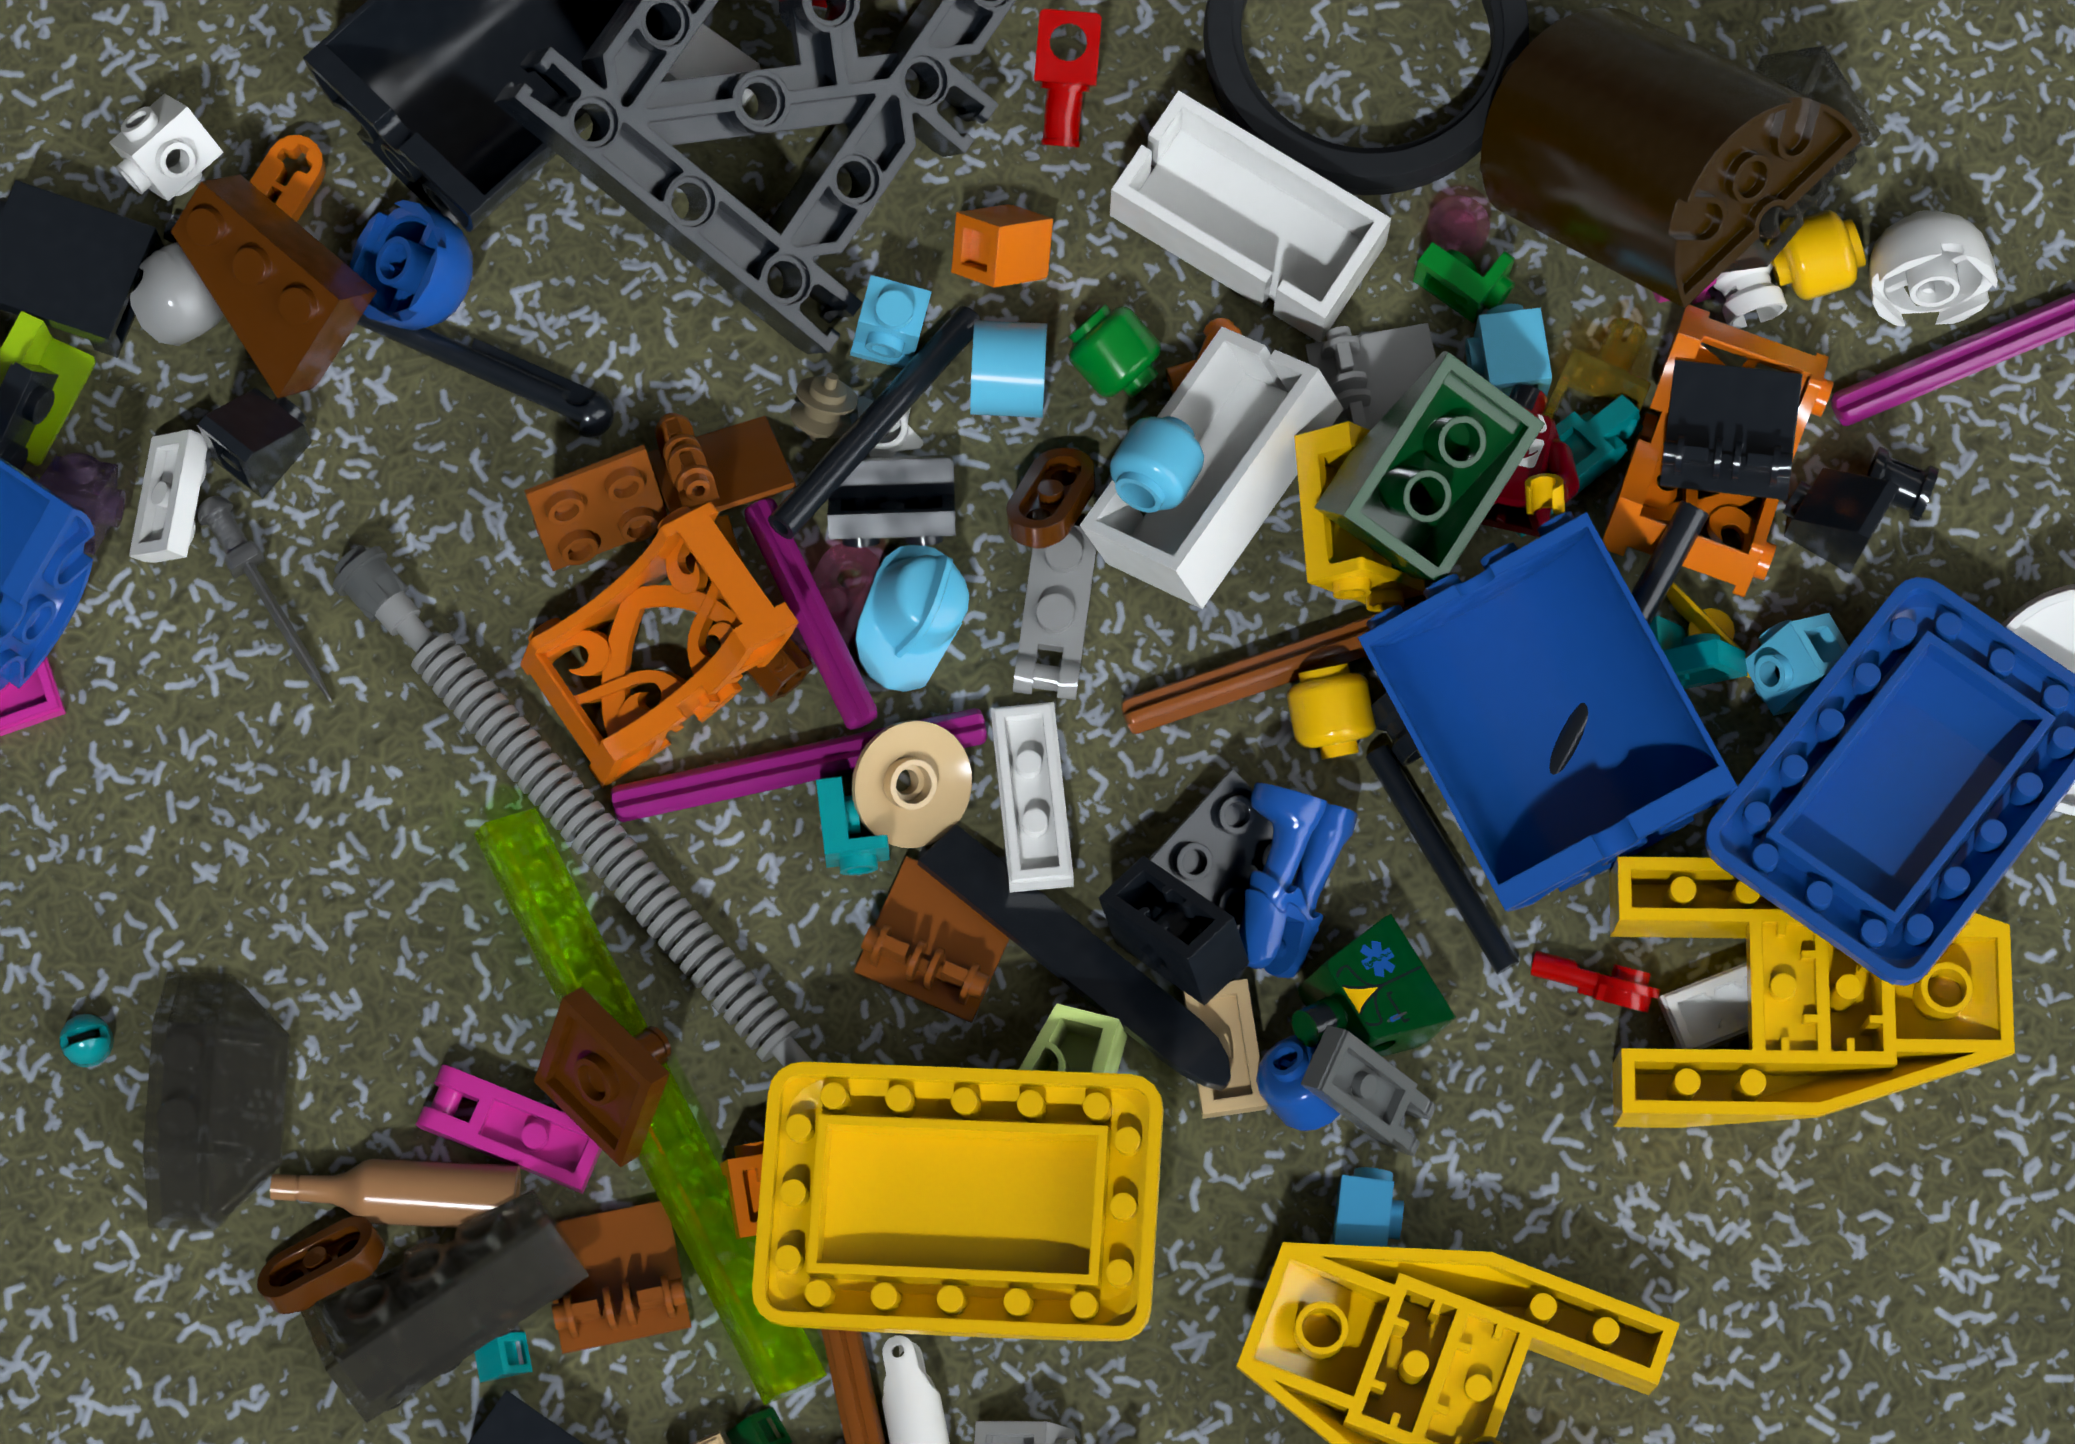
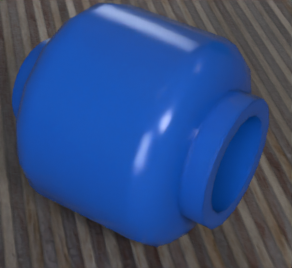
M1291 1035L1278 1041L1265 1053L1258 1065L1256 1082L1261 1097L1286 1126L1300 1131L1317 1130L1332 1123L1340 1113L1301 1085L1311 1057L1318 1045L1307 1047L1298 1040L1296 1035Z

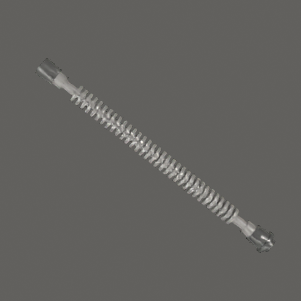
M360 545L346 553L334 568L338 576L332 585L333 589L339 596L348 595L371 622L378 619L392 636L399 634L417 654L411 663L414 671L417 674H422V680L428 686H433L432 690L438 698H444L443 703L449 710H454L453 714L460 722H465L464 726L469 733H476L475 739L481 746H486L485 750L492 758L497 757L496 763L502 770L508 769L507 775L513 782H518V788L524 794L530 793L528 796L529 800L534 806L540 805L539 811L545 818L551 817L550 824L556 830L562 829L560 834L566 842H572V849L577 854L584 853L582 860L588 867L595 865L593 872L599 879L606 877L604 885L610 891L616 889L614 895L620 903L627 901L625 905L627 911L631 915L639 913L636 921L642 927L649 926L647 933L653 940L660 938L658 945L664 952L671 950L668 956L675 964L682 962L679 968L685 976L693 974L690 979L691 983L696 988L704 986L701 994L707 1001L716 998L712 1003L718 1013L727 1010L723 1019L729 1025L737 1023L734 1031L741 1038L749 1034L745 1040L746 1045L751 1050L761 1046L756 1052V1056L762 1062H766L774 1056L783 1067L790 1063L814 1062L794 1040L801 1027L795 1021L785 1024L790 1017L786 1010L781 1008L775 1011L779 1005L778 1001L773 996L765 998L768 990L762 984L754 986L757 978L751 971L743 974L746 966L740 959L731 962L735 957V953L729 947L721 949L724 941L718 934L710 937L713 933L712 927L707 922L700 924L702 916L696 910L689 912L692 906L687 899H679L681 893L675 886L668 887L670 880L664 874L657 875L659 868L653 861L646 863L648 856L642 849L635 851L637 843L631 837L625 838L627 833L621 825L614 826L616 823L614 817L610 813L604 814L605 807L599 801L593 802L594 795L589 789H583L584 785L578 777H572L573 772L567 765H561L562 759L557 753L550 754L552 749L548 743L540 741L541 736L535 729H529L530 723L524 717H519L520 713L514 705H508L509 700L503 693H497L498 687L492 681H487L488 677L482 669H476L477 664L471 657H466V651L460 645H455L456 641L450 633H444L435 637L418 618L421 612L420 609L405 594L409 587L386 563L388 556L381 546H374L366 550L364 546Z

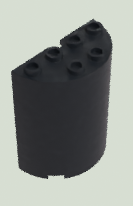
M368 0L306 54L303 59L333 106L347 111L361 124L363 128L357 135L372 153L426 206L438 210L449 217L455 224L459 222L466 232H471L557 155L556 152L494 103L495 99L509 82L515 85L525 83L533 89L530 96L551 109L559 101V94L535 71L527 73L520 67V64L529 52L551 46L583 72L581 60L624 0ZM650 8L646 15V27L654 38L659 39L663 32V22L660 15ZM582 109L577 110L574 117L576 132L580 134L592 123L590 116Z

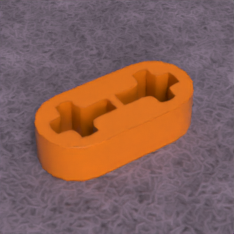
M288 135L279 139L270 148L251 178L250 183L271 201L275 195L279 198L275 204L293 220L298 222L324 179L326 169L323 155L318 145L310 138L302 135ZM301 153L306 154V161L311 170L307 174L302 171H296L286 186L282 185L287 177V170L282 161L286 157L296 160Z

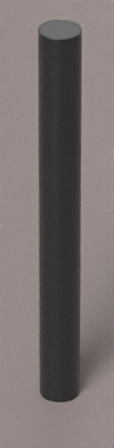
M1386 744L1370 752L1366 756L1368 763L1496 974L1499 975L1518 964L1519 960L1389 746Z

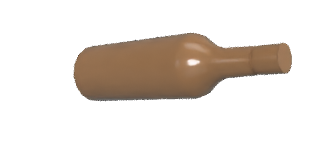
M367 1159L348 1171L336 1175L298 1176L272 1174L270 1198L271 1200L281 1201L299 1200L301 1202L333 1204L345 1209L353 1216L364 1217L371 1224L516 1231L519 1218L521 1171L519 1165Z

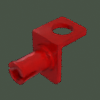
M1043 9L1040 11L1034 81L1041 83L1040 88L1046 89L1044 131L1041 145L1080 148L1079 132L1083 92H1090V87L1097 86L1102 18L1098 13ZM1063 24L1076 25L1086 35L1087 46L1085 52L1075 60L1065 61L1059 59L1051 50V35L1057 27Z

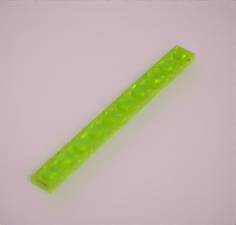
M536 807L485 822L473 835L559 1003H561L564 996L583 987L632 1036L647 1028L648 1026ZM665 1063L662 1066L670 1075L638 1158L763 1404L767 1405L815 1385L827 1374L803 1328L773 1324L758 1312L753 1303L752 1282L756 1236L736 1239L727 1179L723 1175L669 1066Z

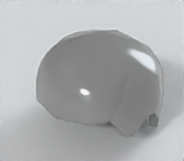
M178 242L153 252L140 264L139 268L144 271L143 278L138 287L131 293L130 303L141 327L159 343L180 346L211 330L221 321L224 316L223 312Z

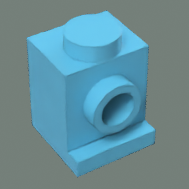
M871 275L850 356L904 368L915 355L932 291Z

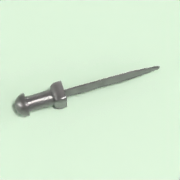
M212 496L205 499L198 509L200 525H208L226 553L225 562L233 578L236 579L244 573L246 574L298 661L332 704L333 701L312 657L256 567L266 560L259 547L253 541H247L231 515L230 511L233 508V504L222 496Z

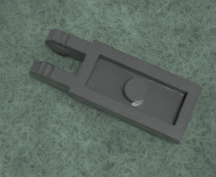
M1329 1025L1326 1026L1301 1082L1302 1086L1369 1136L1386 1146L1410 1156H1415L1420 1141L1400 1126L1404 1114L1406 1113L1419 1119L1431 1120L1436 1108V1104L1416 1089L1418 1085L1416 1082L1349 1031Z

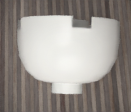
M1926 210L1915 212L1888 227L1878 238L1871 252L1869 288L1872 304L1878 315L1893 325L1905 326L1902 314L1939 312L1935 325L1954 324L1964 321L1981 311L1988 304V290L1992 285L1995 288L1997 286L1998 279L1994 259L1983 234L1971 222L1960 215ZM1908 285L1909 295L1907 294L1904 286Z

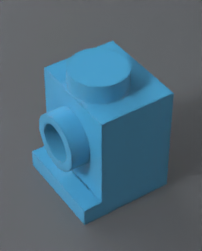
M1359 1167L1354 1169V1176H1341L1337 1191L1332 1244L1392 1247L1387 1246L1388 1239H1400L1404 1201L1392 1199L1394 1181L1391 1171Z

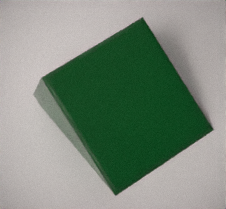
M773 1407L748 1416L726 1433L731 1444L792 1443L789 1434ZM771 1417L782 1438L777 1439L767 1421L768 1418Z

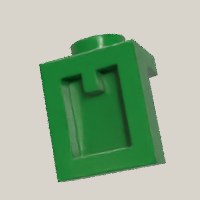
M1432 242L1417 262L1413 282L1474 323L1478 315L1485 308L1490 310L1493 307L1502 305L1511 293L1515 282L1509 279L1515 258L1504 251L1486 275L1482 277L1477 273L1474 263L1464 254L1454 249L1445 251Z

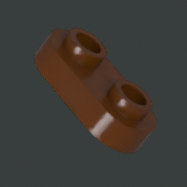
M1056 448L1042 453L1034 460L1007 503L1008 532L1012 539L1024 546L1041 549L1062 541L1069 534L1092 497L1096 487L1094 462L1088 454L1074 448Z
M361 1216L345 1218L271 1258L258 1276L257 1289L277 1313L290 1314L307 1310L317 1301L353 1282H359L368 1278L377 1269L385 1250L384 1240L368 1219Z

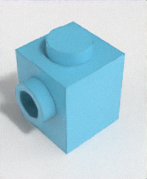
M1504 304L1491 308L1486 314L1478 315L1474 337L1465 339L1467 366L1507 396L1510 395L1515 385L1526 384L1541 390L1547 397L1552 382V372L1541 307L1524 309L1519 304Z

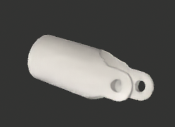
M895 1335L889 1338L882 1349L886 1371L882 1405L890 1444H950L940 1392L936 1389L931 1377L926 1373L920 1347L902 1335ZM899 1346V1355L903 1351L904 1354L901 1357H894V1347Z

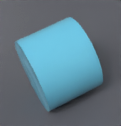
M974 321L970 415L1043 418L1047 323Z

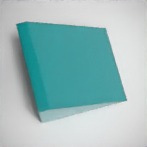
M525 1332L497 1333L473 1342L480 1383L533 1372ZM520 1341L524 1364L520 1365L515 1343Z

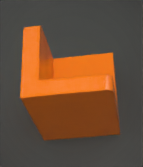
M1000 205L956 212L951 273L994 288L1045 279L1049 271L1053 218L1015 205Z

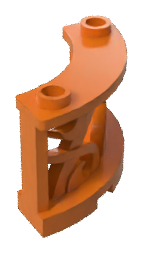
M1688 305L1680 319L1649 407L1659 412L1658 417L1645 413L1642 422L1643 429L1637 436L1629 459L1630 464L1616 495L1602 541L1607 550L1624 556L1628 546L1652 555L1680 503L1674 502L1677 497V488L1666 491L1657 484V477L1662 473L1664 442L1667 432L1675 360L1725 365L1717 356L1702 346V342L1747 358V361L1742 366L1745 368L1755 369L1761 363L1783 372L1803 374L1793 449L1794 459L1810 414L1821 417L1829 400L1834 384L1833 381L1824 378L1829 357L1820 353H1816L1814 356L1710 319L1709 311ZM1683 489V501L1709 514L1707 518V531L1711 539L1698 535L1682 566L1734 585L1732 593L1745 597L1753 577L1764 581L1774 557L1777 545L1767 542V538L1779 500L1763 498L1755 522H1753L1739 508L1757 497L1718 493L1698 499V490ZM1729 528L1738 532L1741 537V549L1738 550L1722 544L1721 530Z
M708 502L692 511L688 506H684L668 514L658 524V533L647 549L617 580L561 621L560 618L550 619L538 626L528 637L529 643L520 666L527 675L532 676L591 762L589 770L602 788L615 782L670 746L671 743L666 737L667 733L670 730L676 733L684 728L682 722L695 714L700 722H704L743 689L738 683L743 677L742 673L755 666L758 668L765 667L784 646L799 623L785 602L774 607L715 524L714 520L719 512L712 502ZM690 552L697 560L695 561L692 573L686 565V557ZM668 576L671 585H658ZM709 577V579L711 580V585L709 587L708 592L706 593L704 592V589L707 586ZM674 607L697 613L690 627L687 642L688 660L694 676L687 682L677 674L664 670H640L630 673L635 638L645 609ZM614 621L609 636L598 631ZM713 621L717 622L711 627ZM707 635L717 636L720 640L721 647L714 656L706 648ZM582 646L587 649L589 654L587 662L584 666L577 669H569V671L579 676L602 675L601 685L581 694L573 695L552 664L568 651ZM647 683H655L661 690V700L656 707L650 709L647 707L645 700L649 692H638L631 695L630 689ZM601 701L607 738L603 739L581 705Z

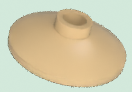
M920 720L898 722L876 734L862 750L855 765L852 779L853 802L863 825L874 836L888 835L889 844L901 848L923 847L940 840L962 818L969 803L972 790L971 766L961 743L943 727ZM903 770H907L910 775V785L906 790L898 792L896 789L898 776Z

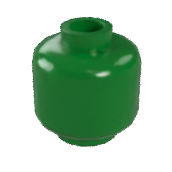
M1104 304L1068 336L1074 343L1069 351L1071 364L1102 397H1113L1124 390L1130 398H1133L1159 374L1151 364L1160 355L1161 344L1128 307L1121 306L1111 311Z

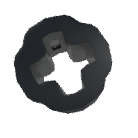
M1879 447L1866 476L1889 480L1900 486L1891 505L1909 511V518L1919 521L1931 497L1939 469L1930 465L1927 469L1923 470L1889 457V450Z

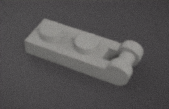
M1073 526L1069 534L1062 541L1050 547L1032 548L1013 692L1032 695L1034 688L1057 691V698L1076 700L1097 550L1080 526ZM1038 649L1063 652L1061 667L1037 664Z

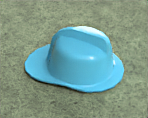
M907 545L899 547L887 555L876 571L858 620L855 645L858 660L867 675L882 687L901 692L925 687L959 630L968 612L969 592L964 577L953 563V558L944 555L933 547Z

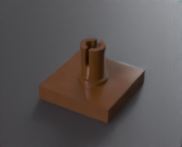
M580 987L564 996L561 1000L534 1082L619 1167H622L640 1155L670 1075L662 1065L669 1060L667 1057L671 1055V1045L665 1034L654 1026H649L632 1036L583 987Z

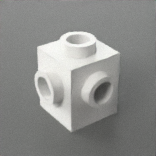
M165 93L150 107H142L130 114L122 123L121 132L109 142L123 159L116 167L125 180L140 194L149 189L166 201H169L174 196L183 195L194 188L202 178V171L224 153L191 110Z

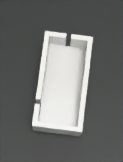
M1179 90L1149 133L1147 148L1143 145L1140 146L1111 189V217L1261 308L1270 298L1275 302L1273 315L1318 342H1322L1326 332L1330 330L1385 247L1391 223L1389 216Z
M1221 327L1157 416L1159 418L1175 417L1188 424L1194 432L1195 439L1202 448L1204 454L1203 468L1185 499L1173 509L1146 513L1143 517L1139 510L1131 507L1119 497L1115 489V483L1111 481L1084 518L1080 527L1108 565L1203 609L1297 476L1294 436L1332 426L1342 412L1343 407L1319 368L1277 350L1270 354L1264 344Z

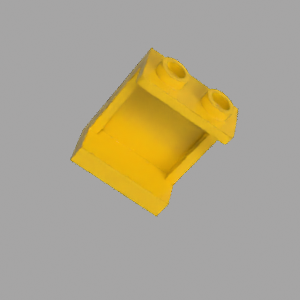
M1347 421L1296 435L1294 439L1307 583L1333 592V597L1336 599L1356 600L1364 603L1367 610L1382 612L1395 605L1403 607L1404 599L1423 595L1425 590L1423 580L1412 578L1404 572L1393 569L1391 562L1314 508L1349 453L1370 430Z

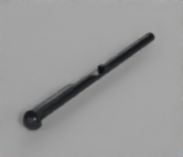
M172 217L169 220L164 231V240L171 243L177 242L171 230L178 218ZM362 314L357 322L359 326L579 422V435L582 437H598L604 434L612 425L614 408L610 399L604 393L589 389L474 338L471 348L428 328L419 330L398 328L369 319L364 314Z

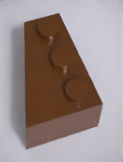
M241 174L202 181L171 230V233L277 399L311 390L320 382L377 292L376 289Z

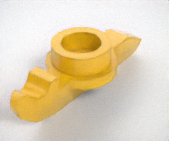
M1673 582L1667 597L1673 607L1689 622L1688 636L1704 633L1717 634L1722 641L1741 649L1733 641L1735 634L1734 624L1726 613L1713 608L1702 610Z

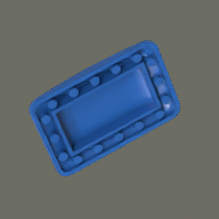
M1920 577L1905 580L1895 588L1737 786V789L1714 815L1705 833V847L1708 854L1718 866L1880 979L1892 985L1906 986L1916 983L1927 975L2074 785L2075 674L1941 583L1930 578Z

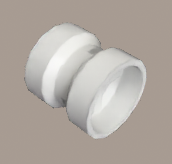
M1749 247L1717 277L1716 284L1713 285L1726 298L1722 312L1727 325L1738 329L1747 327L1744 314L1755 309L1760 322H1765L1779 316L1787 308L1782 289L1771 283L1770 272L1773 264L1765 247Z

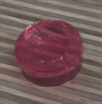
M1461 195L1450 196L1439 201L1431 210L1426 228L1429 244L1434 242L1445 251L1454 249L1466 257L1472 258L1483 249L1487 242L1490 220L1484 207L1476 200Z

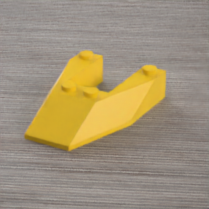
M1617 857L1609 873L1610 937L1746 938L1749 1050L1621 1048L1612 1063L1614 1127L1685 1128L1818 1118L2003 1059L2015 1053L2010 924L1975 913L1927 975L1920 981L1910 985H1892L1871 973L1725 871L1711 858Z
M1283 1242L1236 1368L1329 1444H1468L1478 1437H1497L1528 1350L1649 1396L1659 1384L1680 1323L1494 1252Z

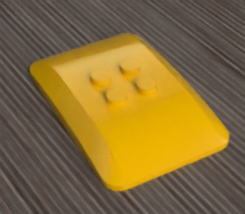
M828 1062L790 1063L780 1069L773 1077L767 1096L752 1282L753 1303L764 1318L773 1324L785 1327L1038 1340L1123 1341L1133 1338L1141 1333L1147 1325L1152 1311L1164 1114L1161 1095L1153 1083L1142 1076L1133 1074Z

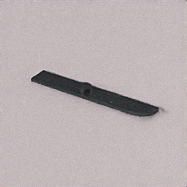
M957 824L918 859L917 865L1105 1016L1119 1019L1124 1031L1162 1062L1182 1076L1204 1087L1222 1091L1228 1086L1231 1079L1229 1057L1219 1038L1200 1018L1041 891L1033 890L1010 893L1007 864Z

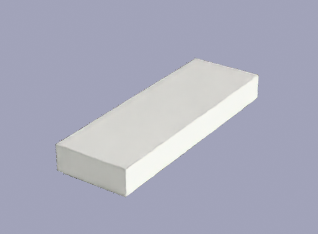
M1054 702L991 708L1009 891L1012 893L1074 887Z

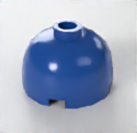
M401 200L394 203L400 206V208L394 209L389 215L378 212L369 220L357 239L350 268L377 290L363 313L367 318L398 328L419 330L442 323L456 312L467 295L473 275V254L464 233L449 217L423 204Z

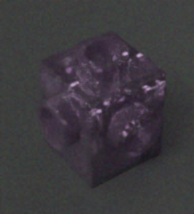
M84 453L56 454L44 474L35 475V481L89 517L93 524L95 535L85 543L84 553L95 555L110 528H118L123 519L126 493L125 490L117 489L118 464L101 462L95 457Z

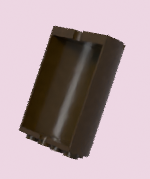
M1609 7L1592 8L1555 21L1550 27L1539 34L1516 60L1512 61L1505 68L1501 84L1494 96L1482 137L1480 171L1489 202L1497 210L1673 303L1686 308L1760 237L1759 225L1761 219L1770 208L1777 206L1788 211L1862 139L1852 123L1843 114L1824 103L1630 12Z

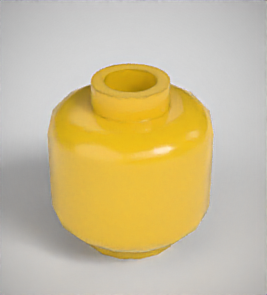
M1824 210L1786 222L1778 231V248L1768 251L1773 264L1772 272L1778 286L1790 284L1793 292L1803 300H1812L1851 287L1857 279L1858 268L1866 265L1863 246L1853 220L1850 218L1842 221L1841 217L1831 210Z
M1348 663L1298 673L1300 683L1293 685L1287 692V702L1297 744L1306 749L1319 747L1322 760L1359 753L1357 740L1369 737L1376 729L1367 678L1359 673H1350Z

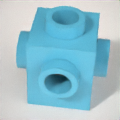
M1829 613L1795 621L1785 620L1772 626L1759 636L1758 640L1761 646L1745 659L1747 672L1754 682L1758 696L1767 704L1773 716L1799 710L1848 649L1849 645Z

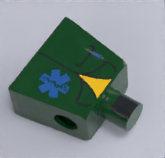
M1389 914L1327 960L1298 987L1299 997L1306 1007L1294 1012L1292 1028L1298 1040L1307 1047L1319 1044L1327 1025L1345 1029L1383 1057L1424 1045L1451 1023L1456 1016L1392 914Z

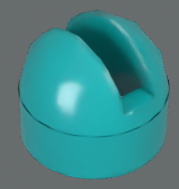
M76 1015L68 1020L61 1030L59 1037L61 1051L71 1063L77 1066H96L106 1060L112 1051V1031L108 1028L109 1026H107L105 1021L96 1015ZM99 1029L101 1037L69 1044V1037Z

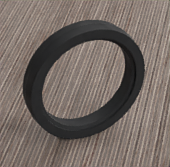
M1208 0L1203 28L1204 53L1209 79L1215 97L1227 120L1354 195H1385L1422 187L1444 178L1475 157L1482 148V137L1486 119L1494 96L1501 84L1503 72L1530 43L1526 0H1481L1490 29V64L1478 91L1466 107L1443 127L1415 141L1383 148H1360L1335 144L1303 131L1282 116L1265 98L1250 73L1242 45L1241 21L1248 0Z

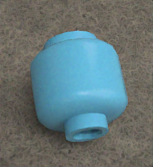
M1170 416L1142 418L1130 427L1113 455L1110 463V474L1115 483L1117 494L1131 507L1147 513L1173 509L1185 499L1203 468L1204 454L1199 442L1195 439L1193 430L1182 420Z

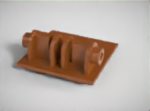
M677 413L663 415L655 427V437L659 449L647 452L670 513L684 506H688L692 511L708 502H712L718 512L751 501L757 502L765 498H772L777 493L796 487L794 478L766 416L695 437L689 419Z
M644 444L524 490L534 518L535 528L546 551L552 571L569 565L584 564L594 558L595 555L628 542L644 541L658 531V524L667 516Z
M906 856L875 925H870L861 945L863 952L854 969V973L972 1023L1009 942V938L917 865L918 861Z
M668 1200L539 1225L553 1304H551L555 1328L558 1330L562 1354L692 1328Z

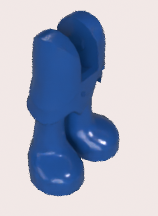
M1255 783L1251 804L1260 815L1272 822L1273 839L1262 872L1257 870L1251 872L1250 886L1245 891V905L1239 934L1249 960L1247 967L1253 969L1264 968L1266 972L1275 977L1289 979L1294 977L1303 967L1313 939L1319 931L1323 915L1315 912L1318 898L1343 845L1353 835L1358 814L1350 809L1328 804L1326 800L1275 785ZM1298 867H1299V870H1298L1296 879H1295V881H1294V884L1292 885L1294 876H1295L1296 871H1297V869H1298Z

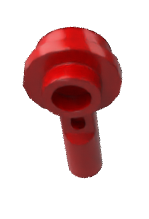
M1538 950L1535 953L1531 967L1532 976L1577 987V993L1648 1013L1651 999H1658L1661 990L1648 986L1651 973L1613 964L1611 976L1581 969L1575 960Z

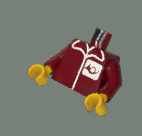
M1518 384L1512 388L1509 397L1543 421L1545 425L1481 525L1540 537L1537 529L1549 520L1551 509H1553L1554 516L1564 513L1565 504L1576 495L1580 482L1570 447L1559 439L1554 420L1543 415L1548 398L1541 390L1533 386Z

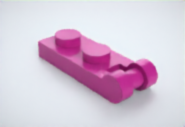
M441 1065L434 1084L439 1088L431 1106H423L415 1124L417 1127L510 1165H519L522 1170L581 1194L584 1193L602 1149L566 1113L456 1068ZM462 1097L478 1102L469 1123L454 1117Z

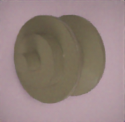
M827 373L826 376L805 378L798 383L796 388V394L800 401L792 406L790 418L799 429L810 435L809 438L815 442H820L821 439L842 437L852 426L848 414L856 409L858 397L849 386L838 380V375L834 373Z

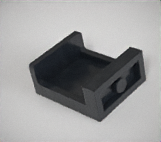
M15 180L9 197L0 198V310L18 316L23 311L43 320L47 326L90 340L95 351L118 358L136 316L131 307L130 295L143 278L144 271L139 266L153 252L164 247L156 227Z

